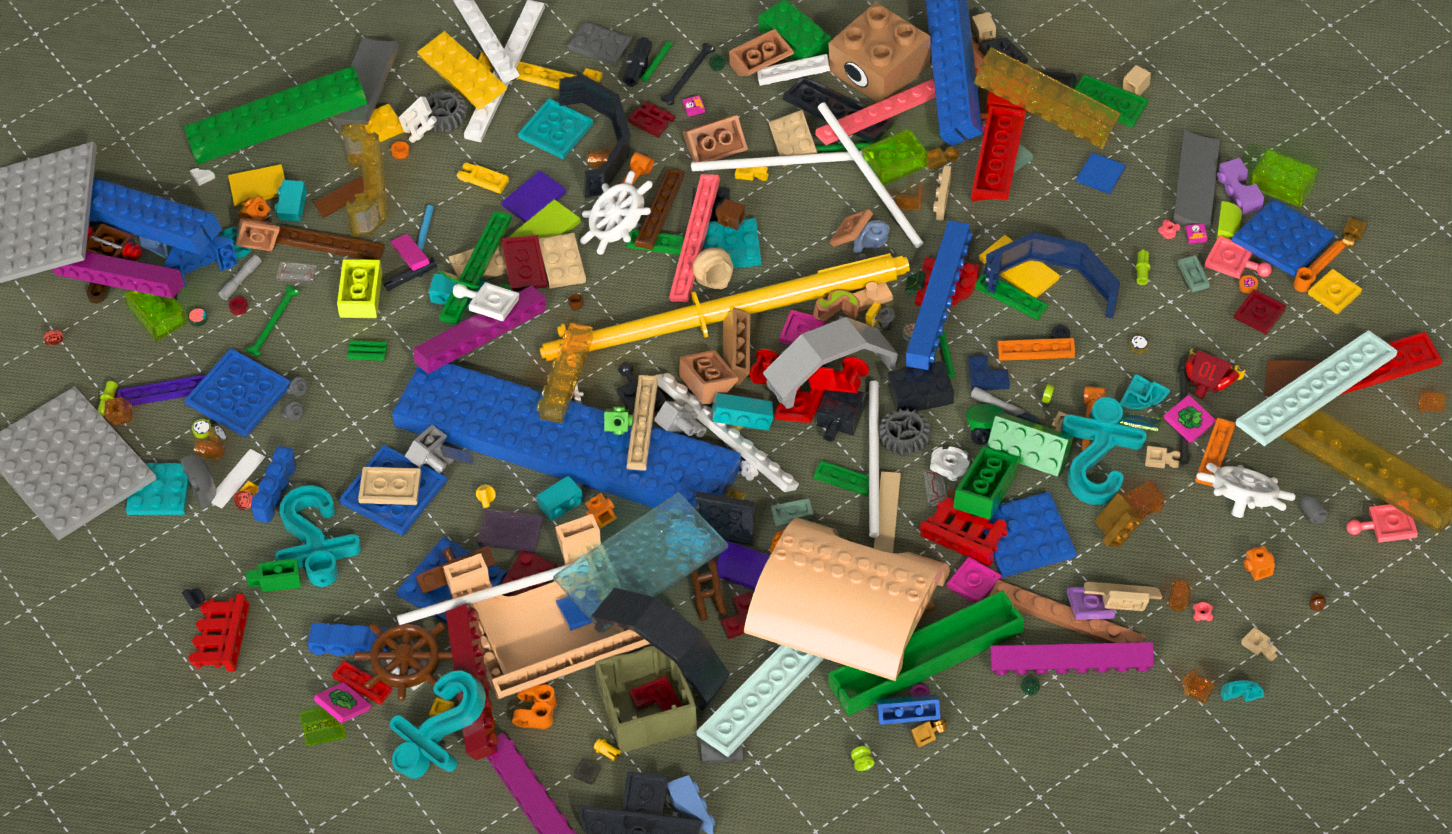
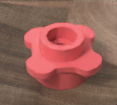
M1164 220L1158 232L1164 238L1171 239L1176 236V231L1180 229V225Z
M1200 602L1193 606L1195 611L1193 619L1195 621L1213 620V615L1211 614L1213 606L1211 604Z

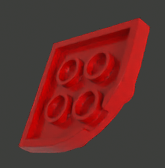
M924 257L915 298V305L917 306L922 305L936 261L935 258ZM964 262L963 269L959 270L961 271L960 280L955 283L957 285L955 296H951L952 306H955L957 302L963 299H968L975 290L980 270L979 264Z

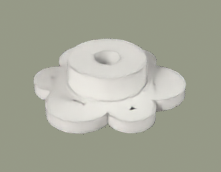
M747 458L746 461L741 462V474L748 481L758 476L757 469L759 465L756 461Z

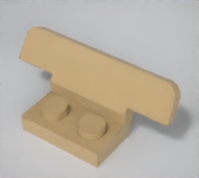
M1086 582L1084 584V593L1102 595L1104 608L1144 611L1149 599H1162L1161 592L1156 587Z

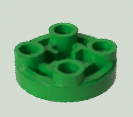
M991 404L975 405L966 411V422L970 425L972 431L975 428L992 429L995 416L1000 412L1004 413V411L1000 407Z

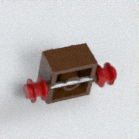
M102 223L94 234L92 228L88 227L86 252L125 260L130 259V261H136L141 257V247L135 244L132 234Z

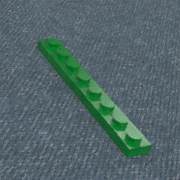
M493 212L460 277L475 285L480 283L501 239L512 221L510 214ZM467 287V289H469V290H472V291H475V290H476V289ZM452 291L439 315L440 321L458 325L471 298L466 296L457 298Z

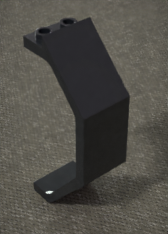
M575 70V76L559 78V106L583 103L611 120L617 140V145L601 168L585 171L583 194L585 198L601 196L604 193L602 185L604 183L611 184L629 157L631 134L619 94Z
M614 587L592 614V617L597 621L594 629L601 633L605 624L632 630L673 660L700 697L697 707L701 710L706 708L730 676V673L703 632L656 597Z

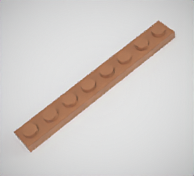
M997 580L990 593L991 596L1004 590L1013 603L1012 607L1015 606L1017 610L1104 643H1141L1145 641V635L1103 619L1075 620L1071 607Z

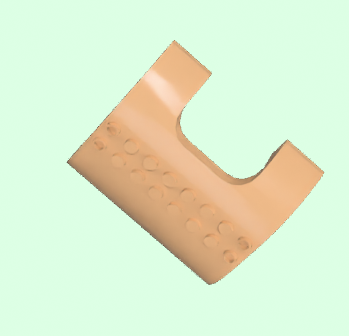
M593 514L555 527L565 565L586 559L589 569L562 576L552 583L516 596L507 597L499 595L469 604L479 614L478 623L482 632L481 643L485 652L483 657L487 667L486 677L490 690L496 699L499 700L595 665L596 661L625 654L650 645L648 641L636 632L610 624H605L603 630L599 633L594 629L597 621L570 631L557 607L556 600L592 587L601 603L614 587L622 589L601 544L600 530ZM481 553L443 567L452 599L492 587L489 581L488 569Z
M797 517L786 527L761 573L749 607L744 633L896 681L902 669L904 650L936 586L943 587L950 572L949 565L911 552L888 553L840 538L836 529Z

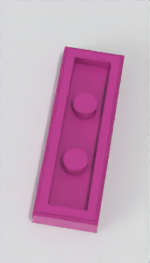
M408 234L391 240L392 247L413 271L429 264L427 256Z

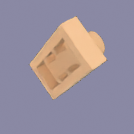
M869 282L866 284V289L853 293L860 301L859 312L869 309L873 302L883 304L893 300V295L886 283L877 285L875 282Z

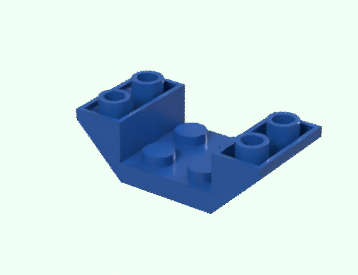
M216 236L211 241L207 237L210 244L200 255L173 247L163 267L180 270L185 283L183 287L187 285L184 274L207 266L210 263L216 262L220 271L238 265L232 240Z

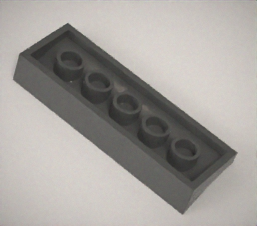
M362 38L351 66H354L368 104L330 117L338 129L368 125L399 50L400 44L397 40L378 41Z
M1184 129L1174 224H1179L1180 226L1204 224L1206 229H1210L1220 139L1203 137Z

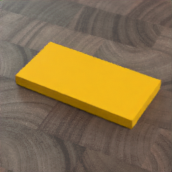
M1006 235L1002 236L979 255V260L985 264L987 253L1013 242V240ZM1032 260L1000 274V276L1016 288L1035 298H1038L1057 282L1060 277L1059 274L1044 263Z

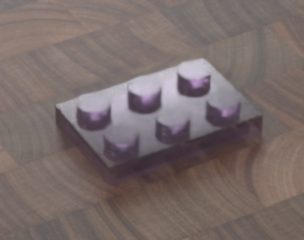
M486 509L477 540L478 546L486 547L489 545V547L516 551L524 550L535 553L543 525V517Z

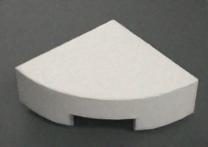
M199 168L190 170L192 177L199 186L215 178L214 173L210 170H199Z

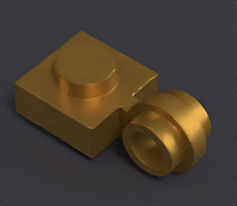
M953 146L948 147L945 152H942L939 147L924 152L923 158L929 170H933L947 165V160L950 162L958 160L960 153Z
M1348 218L1343 230V244L1345 248H1353L1356 240H1361L1367 222Z
M940 717L938 720H932V725L927 720L910 727L909 730L915 746L919 748L936 740L934 732L942 733L948 729L947 720Z

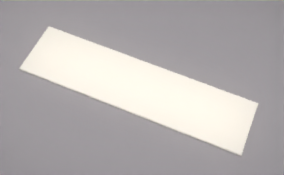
M250 449L217 487L215 498L211 503L223 508L263 461L265 456Z

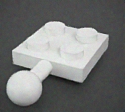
M486 282L478 292L469 290L465 285L459 283L452 290L457 298L466 296L473 299L469 304L470 311L501 321L505 320L519 300V293Z

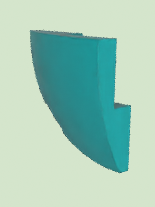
M1135 374L1120 405L1130 410L1154 407L1165 399L1170 389L1155 381L1152 383Z
M1241 680L1225 683L1222 686L1220 695L1223 701L1243 696L1244 701L1247 702L1264 697V691L1258 683Z

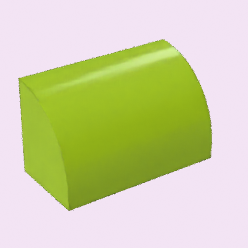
M1222 201L1217 239L1219 236L1232 240L1233 236L1241 229L1243 213L1237 205Z

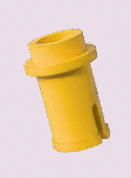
M599 738L594 745L596 753H602L612 761H616L619 757L617 754L620 755L621 750L607 743L606 739L602 740Z

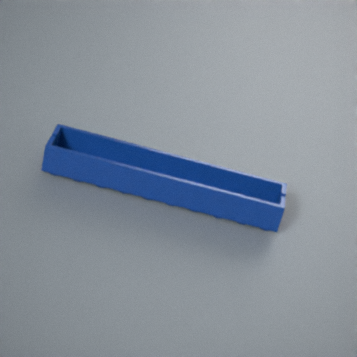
M926 0L940 137L950 146H954L964 142L965 137L971 139L983 134L968 1Z
M95 177L93 178L90 221L102 223L199 255L210 244L207 237L212 241L222 230L214 213Z

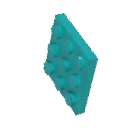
M548 98L520 130L518 137L554 156L564 159L593 126L594 122L593 119L566 106H559L558 102Z
M756 218L745 219L738 230L724 227L718 224V221L709 222L703 245L704 250L708 248L724 249L730 254L733 268L761 266Z
M145 463L155 474L156 480L128 497L127 515H185L189 480L182 468V464Z

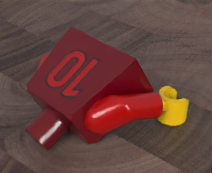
M1194 349L1190 350V356L1186 362L1187 376L1190 378L1191 384L1197 386L1193 395L1202 400L1207 391L1216 394L1219 390H1224L1236 380L1243 379L1246 371L1245 369L1244 371H1238V365L1232 371V363L1199 350L1196 354Z

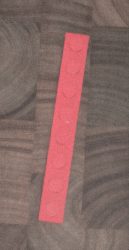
M934 79L839 119L838 122L847 135H851L936 98ZM829 124L816 129L815 135L825 145L839 140Z
M701 174L669 296L671 302H689L695 280L692 272L693 262L703 249L720 182L719 175Z

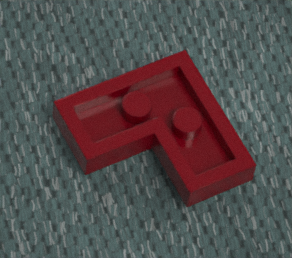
M751 592L733 597L732 603L738 614L721 619V625L728 639L746 634L744 633V628L753 597Z
M666 675L629 690V695L637 710L654 703L657 704L661 712L671 710L672 705H676V708L682 707Z

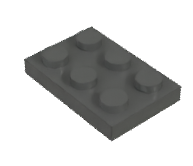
M585 21L568 46L571 51L617 66L631 45L632 37Z

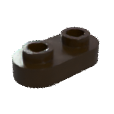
M90 282L87 290L89 301L92 303L103 302L111 286Z

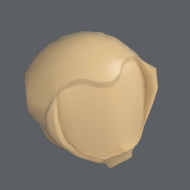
M708 248L697 255L693 262L692 272L697 282L701 285L722 290L728 286L731 279L733 262L731 261L730 254L724 249Z

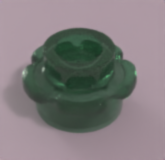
M714 55L709 59V66L714 71H721L725 67L726 59L721 55Z
M1025 677L1020 684L1023 692L1029 696L1035 695L1041 687L1036 677Z

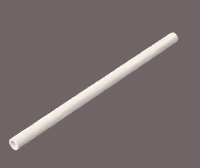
M821 103L818 106L821 114L915 248L921 247L923 241L826 103Z
M872 150L859 151L864 159H872ZM847 151L691 162V170L705 171L850 161L854 159Z
M877 381L869 382V536L873 538L879 536V383Z
M586 559L400 614L397 615L399 625L449 611L466 603L469 605L589 569Z

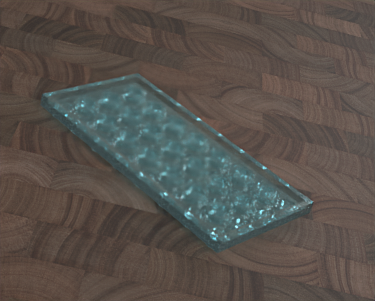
M677 492L553 575V579L591 622L596 625L597 621L592 617V614L614 587L656 597L726 550L728 544L693 506ZM605 624L601 633L605 632L613 625Z

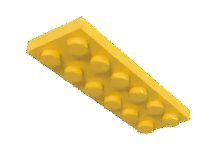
M445 31L417 51L421 59L478 110L484 108L507 90L503 82Z

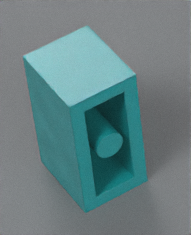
M282 181V186L278 188L279 202L275 204V214L278 215L280 221H302L307 194L305 182Z
M567 476L537 495L538 507L552 522L583 502L582 490Z

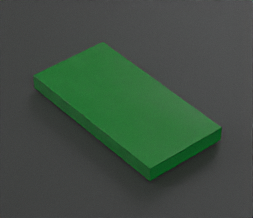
M1084 74L1072 91L1068 103L1133 128L1149 104V99Z

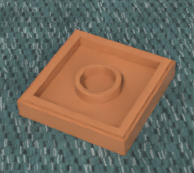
M867 209L847 216L829 243L835 247L856 240L873 213Z

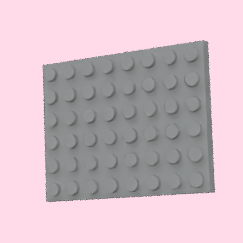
M94 142L0 168V283L85 260L97 145Z
M75 386L0 431V474L58 541L156 480L155 474Z

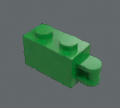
M297 558L258 563L257 570H250L245 574L247 585L251 588L261 587L262 593L301 588V574Z

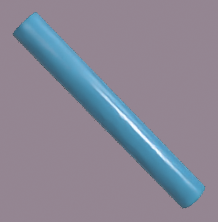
M427 205L417 241V246L421 251L424 248L434 210L432 205Z

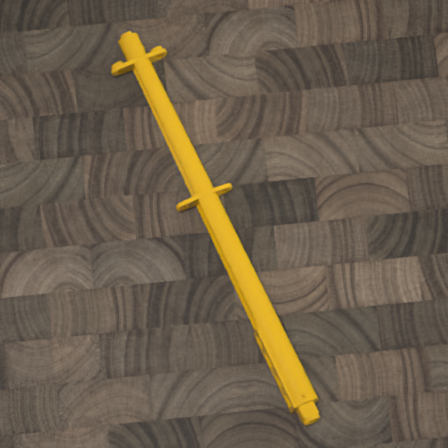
M889 253L819 270L814 275L699 303L694 291L691 292L694 305L568 337L564 323L560 324L557 330L559 338H563L542 343L543 347L539 348L542 359L545 358L547 362L569 357L566 358L568 369L576 370L573 355L699 326L704 338H707L708 331L706 325L723 321L733 308L750 314L826 297L831 291L837 289L852 291L865 288L869 282L882 284L897 280L898 275H903L910 271L907 257L899 256L892 258Z

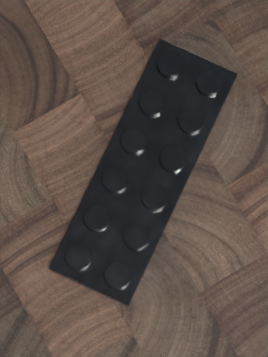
M805 76L801 77L783 94L784 101L825 121L826 119L818 109L821 103H826L837 120L867 107ZM885 119L855 132L853 135L875 144L893 126L894 119Z

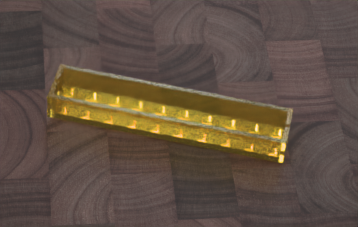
M1320 409L1279 436L1438 534L1450 525V521L1452 522L1451 487Z

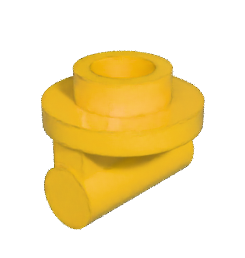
M487 484L479 486L476 491V496L482 502L483 508L490 507V502L496 496L494 488Z

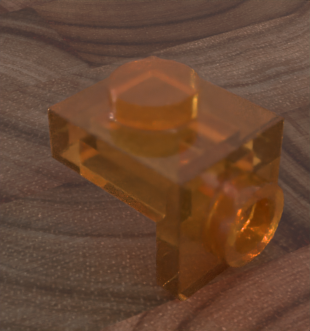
M1195 669L1192 670L1190 675L1186 674L1182 685H1184L1183 694L1205 704L1215 688V684L1198 677L1197 670Z

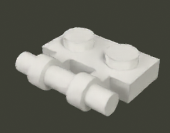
M426 97L417 99L399 117L404 132L412 133L409 137L412 143L420 140L427 130L429 131L434 127V123L437 121L434 116L428 118L432 110Z

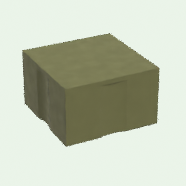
M650 646L635 653L621 654L595 662L598 690L617 747L621 750V753L697 732L696 708L688 684L677 664L657 648ZM666 675L682 707L676 708V705H672L671 710L661 712L657 704L654 703L637 710L629 695V690Z

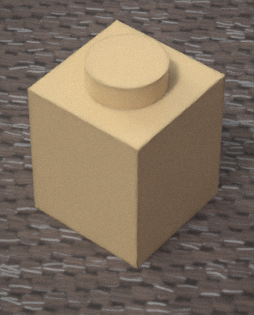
M989 12L972 16V30L978 43L996 39V26Z
M1135 65L1124 77L1123 89L1140 96L1150 85L1151 73Z

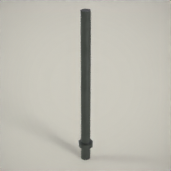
M1186 356L1180 357V365L1178 366V372L1180 373V401L1188 396V376L1186 371L1188 358ZM1180 434V463L1185 465L1188 464V441Z

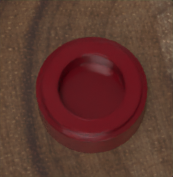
M244 297L231 299L229 302L231 313L234 315L246 313L248 310L247 300Z

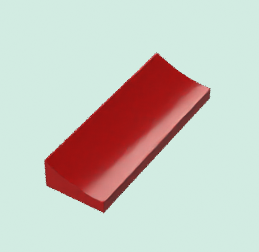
M990 105L972 187L971 202L992 199L1008 200L1026 110Z

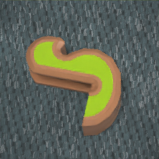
M837 289L828 294L827 300L821 297L816 301L813 315L819 321H827L842 310L844 314L856 320L861 306L860 301L854 294L846 290Z

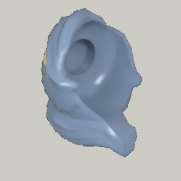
M882 220L868 221L856 240H853V251L860 253L864 247L877 250L883 246L888 240L889 225Z

